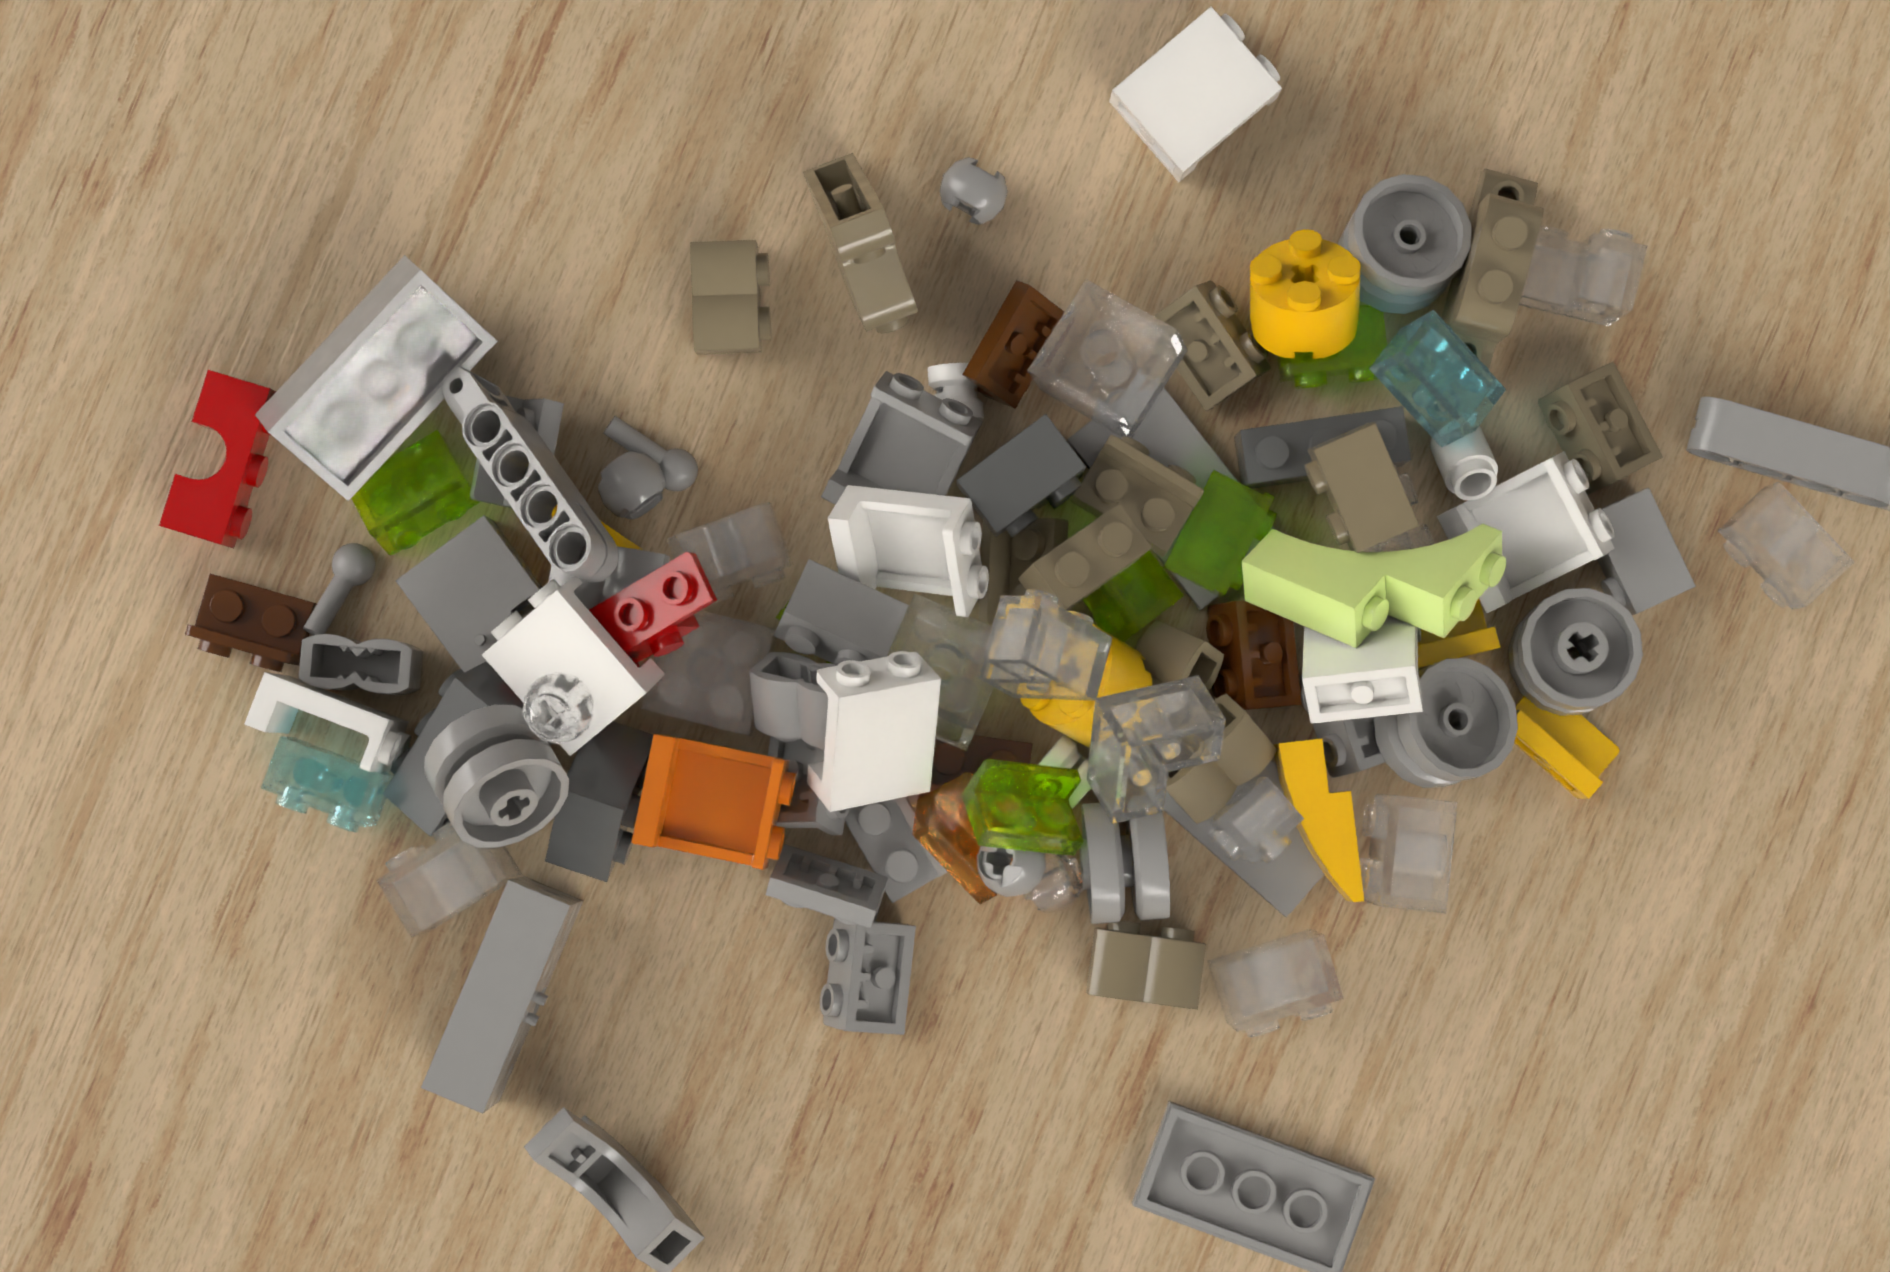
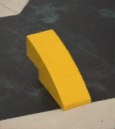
M1323 738L1273 744L1277 748L1275 761L1279 781L1289 812L1305 846L1324 875L1346 901H1364L1351 791L1329 792Z

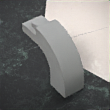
M563 1107L524 1146L535 1162L570 1184L590 1201L615 1228L634 1256L657 1272H671L705 1238L681 1206L642 1164L587 1116L584 1115L580 1119Z

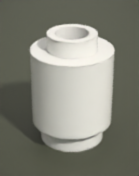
M1469 420L1452 421L1441 427L1432 437L1430 449L1448 490L1463 500H1476L1489 494L1497 482L1498 465L1481 427Z

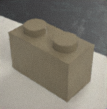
M1366 423L1307 449L1312 461L1304 465L1316 494L1319 495L1324 492L1327 494L1334 512L1326 515V518L1339 546L1348 543L1351 551L1359 553L1419 526L1376 423Z
M1118 503L1034 562L1018 580L1051 623L1134 564L1152 547L1121 504Z

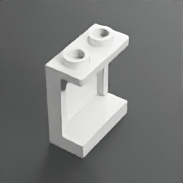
M1212 7L1207 9L1112 90L1109 101L1178 182L1190 174L1202 158L1261 108L1273 103L1282 89L1277 83L1280 80V75L1272 63L1261 54L1255 57L1243 44L1242 41L1245 39V35L1239 25L1227 14L1220 17Z
M1564 451L1495 486L1486 496L1476 500H1468L1437 516L1448 539L1464 534L1481 524L1502 531V556L1506 558V567L1499 583L1494 587H1488L1479 598L1486 613L1592 560L1603 557L1615 549L1610 540L1615 537V533L1609 518L1601 508L1594 509L1585 492L1589 488V482L1584 470L1575 459L1569 461Z
M847 485L828 516L838 573L873 589L882 587L953 596L956 616L969 617L978 598L982 599L985 596L989 582L988 569L986 566H982L979 551L982 537L981 526L979 522L974 520L971 498Z
M575 576L562 586L554 578L528 599L535 609L524 619L517 611L506 618L491 631V634L498 641L482 654L486 661L570 756L644 696L665 675L651 658L639 668L575 595L574 590L583 583Z
M1387 615L1382 627L1377 631L1372 630L1363 642L1355 648L1304 626L1302 681L1310 723L1423 712V699L1418 675V642L1421 640V629Z
M897 651L887 657L865 661L848 660L839 663L837 666L818 669L816 682L828 696L824 761L808 764L807 784L829 812L930 792L941 678L917 652Z
M264 672L244 725L263 732L289 734L298 709L355 730L369 737V743L359 767L369 772H389L396 759L409 748L411 735L405 733L409 721L325 689L311 686L291 676Z

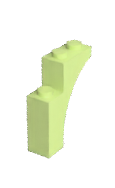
M1481 524L1452 539L1429 546L1398 551H1361L1359 553L1309 543L1272 529L1242 560L1246 602L1355 648L1363 642L1372 630L1377 631L1382 627L1387 615L1445 638L1460 620L1465 621L1471 615L1476 601L1487 588L1494 587L1499 583L1506 567V558L1502 556V531L1485 524Z

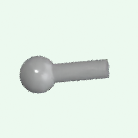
M617 416L613 417L604 430L603 434L628 451L647 454L655 460L663 471L665 488L667 490L683 491L695 482L698 475L697 462L686 450L678 448L665 450Z
M349 543L343 545L335 552L332 558L334 577L305 623L303 629L311 635L325 634L353 586L362 585L372 577L375 571V559L367 547L357 543Z

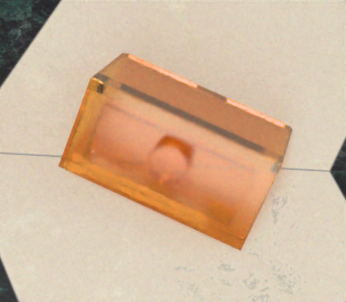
M967 772L917 799L912 835L979 904H982L997 896V893L985 886L978 874L977 854L982 842L995 830L1008 827L1024 828L972 773Z

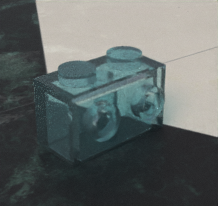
M1435 310L1402 327L1369 368L1441 448L1476 431L1506 391L1505 387L1495 378L1487 366L1475 356Z
M280 736L261 789L277 794L275 803L304 814L307 813L309 807L329 814L326 820L327 823L357 833L360 826L370 827L377 825L387 799L383 793L394 777V774L389 772H369L359 768L361 762L295 737Z

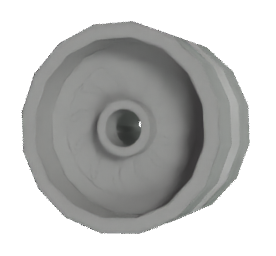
M1402 174L1381 180L1364 194L1338 242V245L1348 250L1360 262V301L1381 312L1407 314L1426 308L1443 294L1451 279L1455 277L1462 267L1471 248L1470 220L1463 203L1448 187L1426 176Z
M1590 588L1565 589L1544 599L1532 608L1515 627L1508 647L1510 674L1520 693L1539 709L1560 716L1586 714L1621 696L1634 681L1643 657L1641 632L1630 611L1613 596ZM1572 646L1577 648L1580 653V657L1575 660L1570 657L1567 651Z
M1469 658L1445 659L1428 667L1418 669L1423 699V712L1374 717L1376 743L1386 764L1403 780L1422 788L1450 786L1464 780L1480 777L1498 768L1512 751L1518 730L1516 705L1505 682L1488 666Z
M495 704L465 714L451 722L433 740L425 756L424 774L443 805V809L453 828L463 842L477 848H500L524 840L547 825L559 813L568 797L569 778L553 750L549 747L532 714L516 705Z
M1140 799L1130 802L1126 810V835H1120L1117 812L1110 802L1082 804V839H1079L1082 885L1083 890H1087L1091 924L1115 923L1121 920L1125 913L1124 887H1131L1134 912L1140 920L1169 918V864L1160 799Z

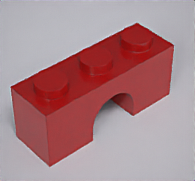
M207 370L191 422L217 431L221 435L226 446V458L221 469L206 479H191L178 474L174 475L159 526L233 549L237 538L242 540L246 536L252 519V509L247 506L253 487L259 488L264 481L268 468V457L263 455L271 435L255 414L276 391Z

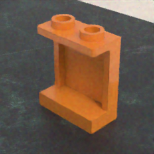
M654 734L631 843L652 848L663 847L750 865L752 868L761 870L768 868L770 859L779 860L783 847L785 828L777 826L781 804L790 806L794 793L796 773L788 772L790 760L666 734Z

